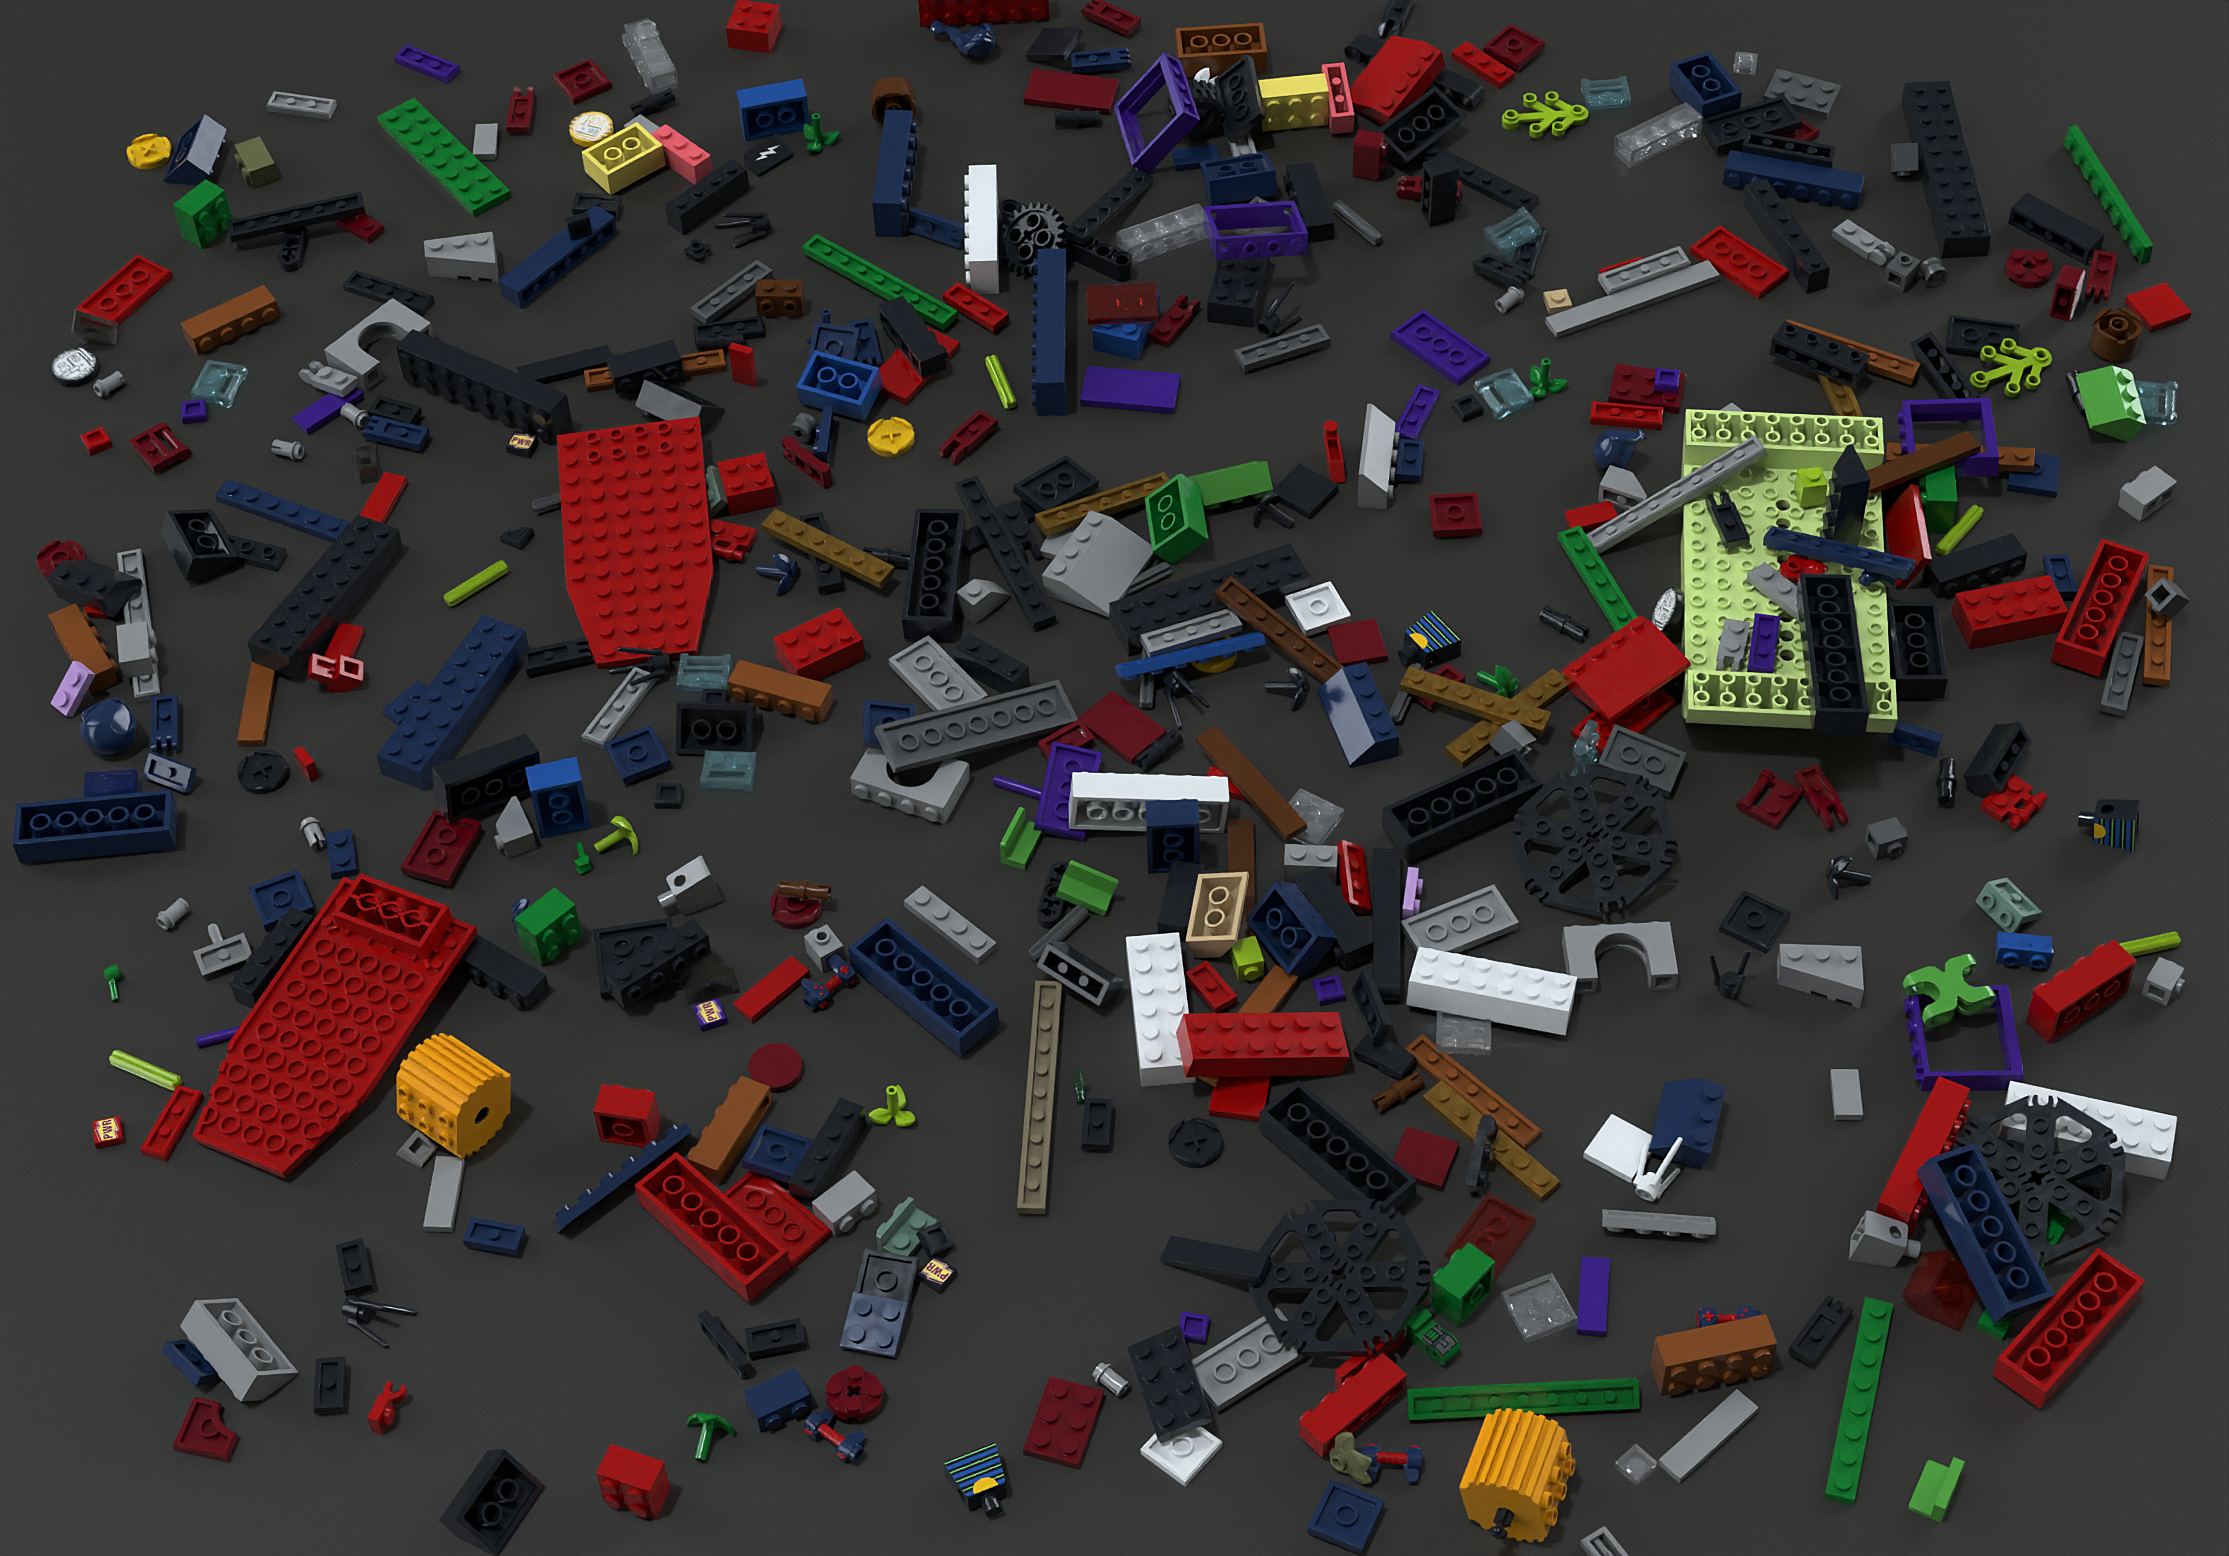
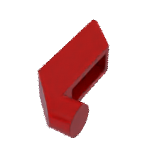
M1327 421L1324 423L1323 440L1330 480L1337 484H1343L1346 481L1344 460L1338 436V424L1335 421Z

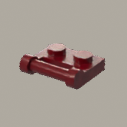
M159 423L129 440L133 450L154 473L178 460H187L191 456V450L186 445L181 444L171 433V428L166 423ZM158 438H164L173 450L169 451Z
M1764 769L1758 776L1759 780L1745 798L1742 797L1737 802L1736 807L1741 813L1777 830L1801 799L1803 790L1775 777L1772 771ZM1766 786L1772 788L1759 807L1753 805Z

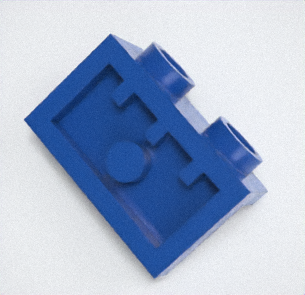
M1998 931L1996 936V963L2008 966L2018 965L2036 969H2050L2054 950L2051 949L2052 937Z

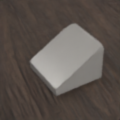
M416 1130L396 1154L421 1168L438 1146L419 1130Z

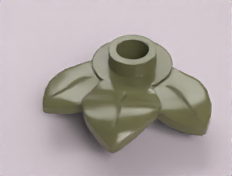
M1343 1432L1337 1435L1335 1447L1329 1453L1332 1466L1338 1471L1348 1473L1355 1481L1361 1484L1371 1483L1372 1480L1366 1471L1371 1466L1372 1459L1354 1450L1355 1440L1352 1433Z

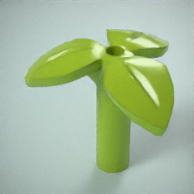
M615 816L611 823L620 829L594 844L598 853H601L623 838H627L631 841L633 855H636L638 839L635 832H633L632 826L624 817Z
M899 1085L896 1087L889 1086L886 1089L888 1109L877 1108L868 1115L870 1120L882 1125H887L892 1118H895L896 1125L901 1127L911 1125L916 1121L914 1114L910 1111H900L906 1106V1096Z

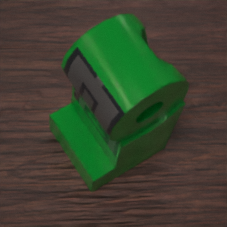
M1425 1308L1416 1314L1406 1325V1338L1439 1365H1445L1461 1350L1456 1338L1440 1327L1432 1319V1314Z

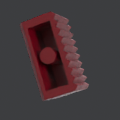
M1361 129L1357 131L1353 143L1352 176L1379 180L1381 173H1385L1387 160H1384L1383 157L1387 154L1388 143H1384L1383 133L1362 131Z
M2068 265L2062 266L2055 282L2048 313L2050 317L2067 322L2071 321L2081 294L2086 273L2084 270Z

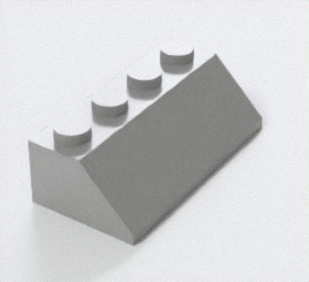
M1367 404L1359 468L1357 507L1386 509L1387 500H1392L1393 485H1389V483L1395 480V468L1391 466L1397 462V450L1393 449L1399 445V433L1395 432V422L1373 404Z
M238 1298L195 1300L180 1325L188 1339L195 1344L203 1354L204 1359L212 1365L218 1376L225 1381L233 1391L234 1396L241 1402L263 1400L295 1378L299 1373Z

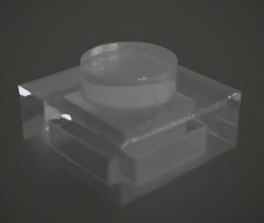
M1736 52L1733 73L1755 75L1758 54Z
M1635 1443L1616 1461L1615 1467L1637 1486L1656 1469L1657 1461Z

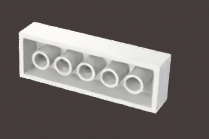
M996 165L969 166V175H965V189H969V191H965V205L967 206L965 207V220L969 221L965 222V236L969 237L965 239V252L969 253V255H965V269H970V271H966V285H971V290L977 294H999Z
M1073 772L1069 797V829L1146 831L1145 801L1180 800L1186 798L1198 799L1200 833H1224L1229 805L1228 777Z
M1179 932L1126 937L1127 964L1141 1087L1195 1082V1077H1185L1176 1031L1183 1014H1189Z
M1419 947L1409 979L1406 1005L1566 1035L1574 1002L1577 977Z
M2010 1081L2004 1106L2028 1095L2030 1096L2029 1106L2033 1105L2032 1098L2034 1095H2038V1104L2046 1105L2050 1095L2053 1097L2054 1107H2056L2057 1097L2113 1130V1134H2116L2118 1141L2110 1144V1147L2115 1149L2122 1146L2124 1148V1153L2126 1154L2125 1172L2165 1180L2171 1163L2177 1122L2176 1116ZM2015 1114L2001 1120L1999 1138L2025 1143L2027 1118L2023 1114ZM2067 1116L2059 1117L2056 1122L2054 1150L2063 1152L2086 1142L2091 1138L2092 1133L2089 1129Z

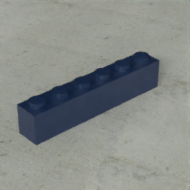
M1730 150L1724 170L1723 185L1745 189L1746 184L1767 179L1777 195L1858 209L1865 175Z
M594 205L586 211L590 217L592 234L570 240L566 227L498 280L501 296L522 309L616 235L615 217Z

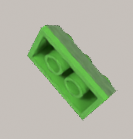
M2112 365L2080 373L2076 376L2090 429L2129 442L2146 425L2132 372Z
M1253 461L1188 477L1200 486L1203 506L1207 507V510L1221 507L1220 502L1228 500L1230 504L1244 501V496L1252 495L1253 499L1264 497L1267 494L1266 491L1273 490L1267 461Z

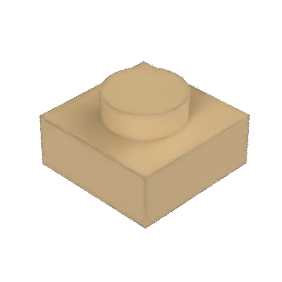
M1566 289L1544 292L1543 300L1549 315L1572 308V303Z

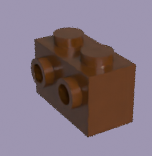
M757 279L755 291L757 316H804L806 300L803 280Z

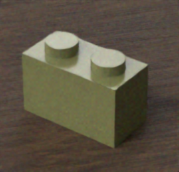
M260 136L234 145L237 153L233 155L238 168L242 167L241 172L244 180H249L253 188L279 180L275 163Z

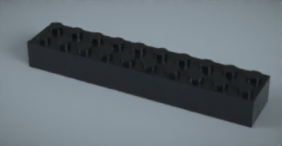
M1950 82L1905 83L1901 104L1911 143H1918V170L1941 259L1987 256L1991 233Z

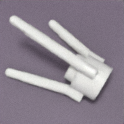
M1681 1137L1676 1140L1656 1174L1648 1172L1646 1175H1643L1649 1149V1142L1646 1141L1644 1143L1637 1176L1632 1183L1636 1186L1635 1193L1642 1199L1650 1202L1655 1201V1199L1659 1200L1663 1191L1680 1173V1169L1676 1168L1661 1184L1663 1173L1683 1141Z

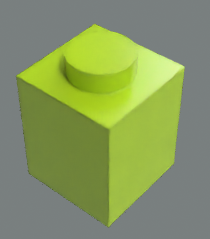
M1822 467L1797 470L1794 491L1800 507L1824 505L1828 484Z
M1256 936L1238 939L1230 948V959L1238 982L1255 980L1258 977L1264 976V959Z

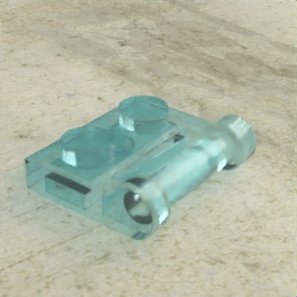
M1619 76L1618 79L1594 81L1581 79V91L1584 95L1587 110L1631 107L1632 99L1626 76Z
M1524 207L1517 209V213L1496 225L1483 229L1487 239L1496 246L1502 255L1543 233L1541 226Z
M207 360L191 391L192 399H205L206 402L218 403L222 407L230 408L241 381L248 375V369L242 365ZM233 375L225 393L220 392L227 377Z
M1512 368L1486 376L1474 383V389L1485 398L1497 420H1502L1509 413L1532 406L1534 403L1533 396ZM1494 386L1505 403L1500 404L1489 388Z
M2135 380L2136 390L2146 423L2174 425L2177 422L2175 399L2178 394V384L2173 381L2162 384ZM2159 395L2166 396L2164 413L2158 412Z
M681 653L676 683L677 691L727 690V681L732 667L731 654H723V656H690L689 653Z
M1588 719L1574 745L1573 756L1575 757L1571 776L1578 774V765L1583 768L1585 774V764L1593 765L1598 755V750L1595 748L1600 739V734L1597 733L1598 722Z
M705 751L702 775L700 776V790H709V787L743 788L744 791H752L757 760L756 752Z

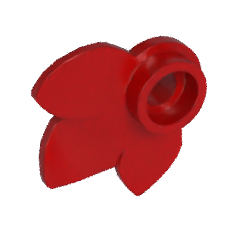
M1796 554L1790 555L1788 560L1781 563L1779 567L1780 574L1792 583L1798 582L1799 574H1824L1827 571V567L1822 562L1815 559L1809 560L1808 556H1798Z

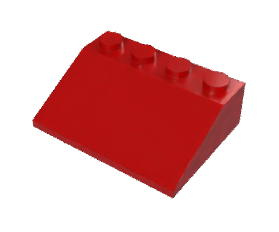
M1391 36L1349 88L1353 110L1382 126L1419 99L1443 70L1445 62L1442 51L1423 41Z
M1640 615L1617 632L1611 634L1606 640L1591 648L1579 659L1571 662L1561 672L1572 695L1612 722L1689 668L1691 662L1654 623Z

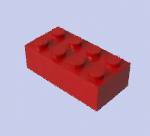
M2046 575L1956 593L1951 613L1969 650L2060 632L2069 611L2051 576Z
M2115 940L2106 945H2099L2091 955L2086 958H2079L2071 968L2066 971H2059L2051 981L2046 984L2041 983L2033 990L2026 1023L2049 1044L2128 991L2137 960Z

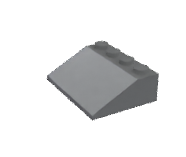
M1090 510L1042 574L1045 595L1109 617V603L1122 599L1126 595L1133 579L1142 573L1155 555L1152 552V545L1112 517Z

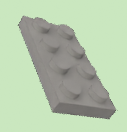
M929 635L888 659L889 666L933 711L988 698V694Z
M1493 884L1402 920L1400 928L1416 953L1419 947L1459 953L1519 929V921Z
M1278 1307L1274 1309L1279 1319L1288 1321ZM1264 1316L1193 1359L1205 1397L1219 1412L1305 1358L1302 1356V1353L1299 1355L1295 1353L1294 1347L1298 1342H1291L1287 1348H1284L1282 1340L1279 1344Z

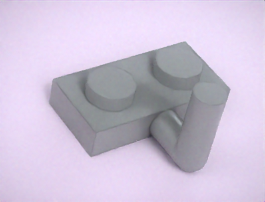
M214 923L208 926L209 937L213 944L193 951L203 977L246 962L252 954L244 933L223 940L218 926Z

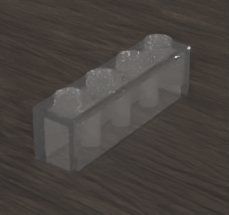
M649 18L624 24L625 34H622L625 47H629L631 59L636 60L639 74L643 73L645 86L650 87L654 95L668 88H679L676 69Z
M1685 102L1616 135L1613 153L1631 168L1701 134L1703 116Z
M1199 203L1116 232L1117 247L1131 254L1132 264L1207 238L1204 230V210Z

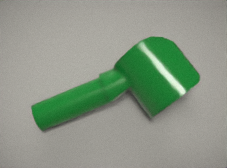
M579 842L576 844L579 858L573 862L578 873L582 874L591 870L592 867L589 863L588 855L584 852L583 844Z
M115 964L103 971L110 987L112 1002L119 1001L115 981L122 978Z

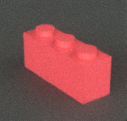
M1344 62L1323 64L1321 74L1325 73L1329 90L1328 121L1331 134L1353 132L1354 110Z
M665 124L651 134L663 145L665 164L691 183L696 184L713 172L711 155Z

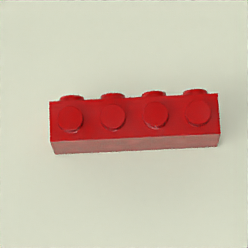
M1381 1353L1375 1359H1369L1363 1365L1360 1372L1355 1376L1350 1375L1347 1377L1337 1391L1328 1393L1321 1400L1319 1406L1313 1411L1311 1409L1306 1411L1299 1420V1437L1319 1456L1324 1458L1335 1447L1337 1435L1343 1432L1353 1434L1406 1390L1407 1374L1384 1353Z

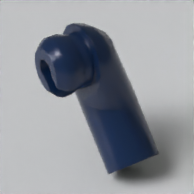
M1864 570L1861 573L1862 576L1859 577V583L1864 587H1870L1871 583L1879 581L1891 588L1896 582V579L1889 575L1873 574L1867 570Z

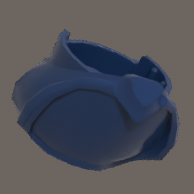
M1608 429L1602 433L1593 447L1594 460L1598 468L1608 470L1610 465L1622 469L1626 468L1637 443L1647 438L1644 432L1640 429H1637V432Z
M112 697L83 711L79 730L82 741L91 751L102 756H116L126 752L135 740L137 722L132 711L123 703L122 699Z

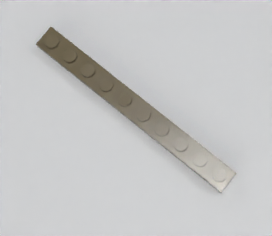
M1035 981L1017 1202L1018 1214H1045L1062 999V982Z

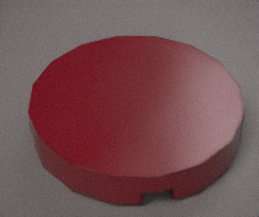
M60 540L45 545L38 552L36 566L41 576L47 579L61 561L86 559L83 548L78 543L72 540L60 543Z
M777 890L770 899L771 916L783 928L794 930L808 927L819 918L822 912L821 900L808 899L807 901H801L800 898L778 897Z
M770 1043L762 1046L753 1053L749 1060L748 1070L750 1078L769 1086L771 1092L781 1089L783 1091L788 1090L798 1083L802 1075L801 1057L793 1047L783 1043Z

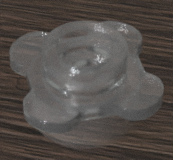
M642 21L635 29L636 33L639 34L640 41H649L660 36V32L656 30L657 27L653 21Z

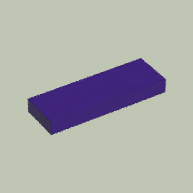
M406 45L394 56L395 63L446 84L460 72L459 65L410 45Z
M1418 384L1395 426V432L1399 433V440H1417L1440 398L1441 391Z
M356 387L345 397L329 393L293 416V422L309 435L341 414V409L346 403L355 405L364 399L363 392Z
M1755 613L1747 672L1773 674L1780 616Z
M1581 1257L1577 1334L1601 1337L1606 1335L1610 1259Z

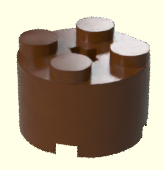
M891 77L879 79L875 82L871 92L872 117L876 122L881 123L882 127L886 110L913 111V119L915 118V91L908 79Z
M2119 307V311L2111 310V308L2103 309L2095 317L2090 338V350L2108 359L2113 364H2119L2122 360L2132 357L2137 351L2142 332L2140 317L2126 308Z

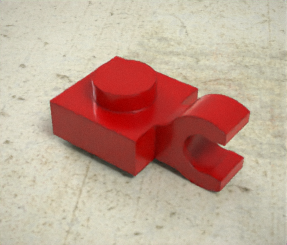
M388 1381L385 1384L383 1394L378 1395L367 1417L372 1432L383 1435L387 1425L390 1426L395 1417L393 1406L404 1401L407 1397L405 1385H402L397 1393H391L394 1388L393 1383Z

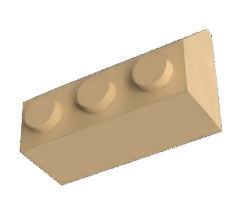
M1248 872L1198 874L1185 941L1196 958L1221 957L1237 942L1249 879Z

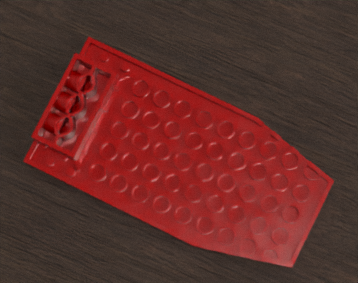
M699 416L557 435L566 588L583 633L588 640L597 668L603 669L647 663V657H651V655L620 652L618 647L661 648L662 652L668 653L669 659L697 656L702 633L701 626L703 619H705L707 599H709L710 584L714 576Z
M361 873L355 881L343 877L229 1041L226 1049L228 1052L225 1061L221 1062L218 1069V1079L216 1084L212 1085L209 1092V1102L207 1106H204L192 1136L194 1141L286 1178L367 1100L477 935L476 926L453 918L449 906Z

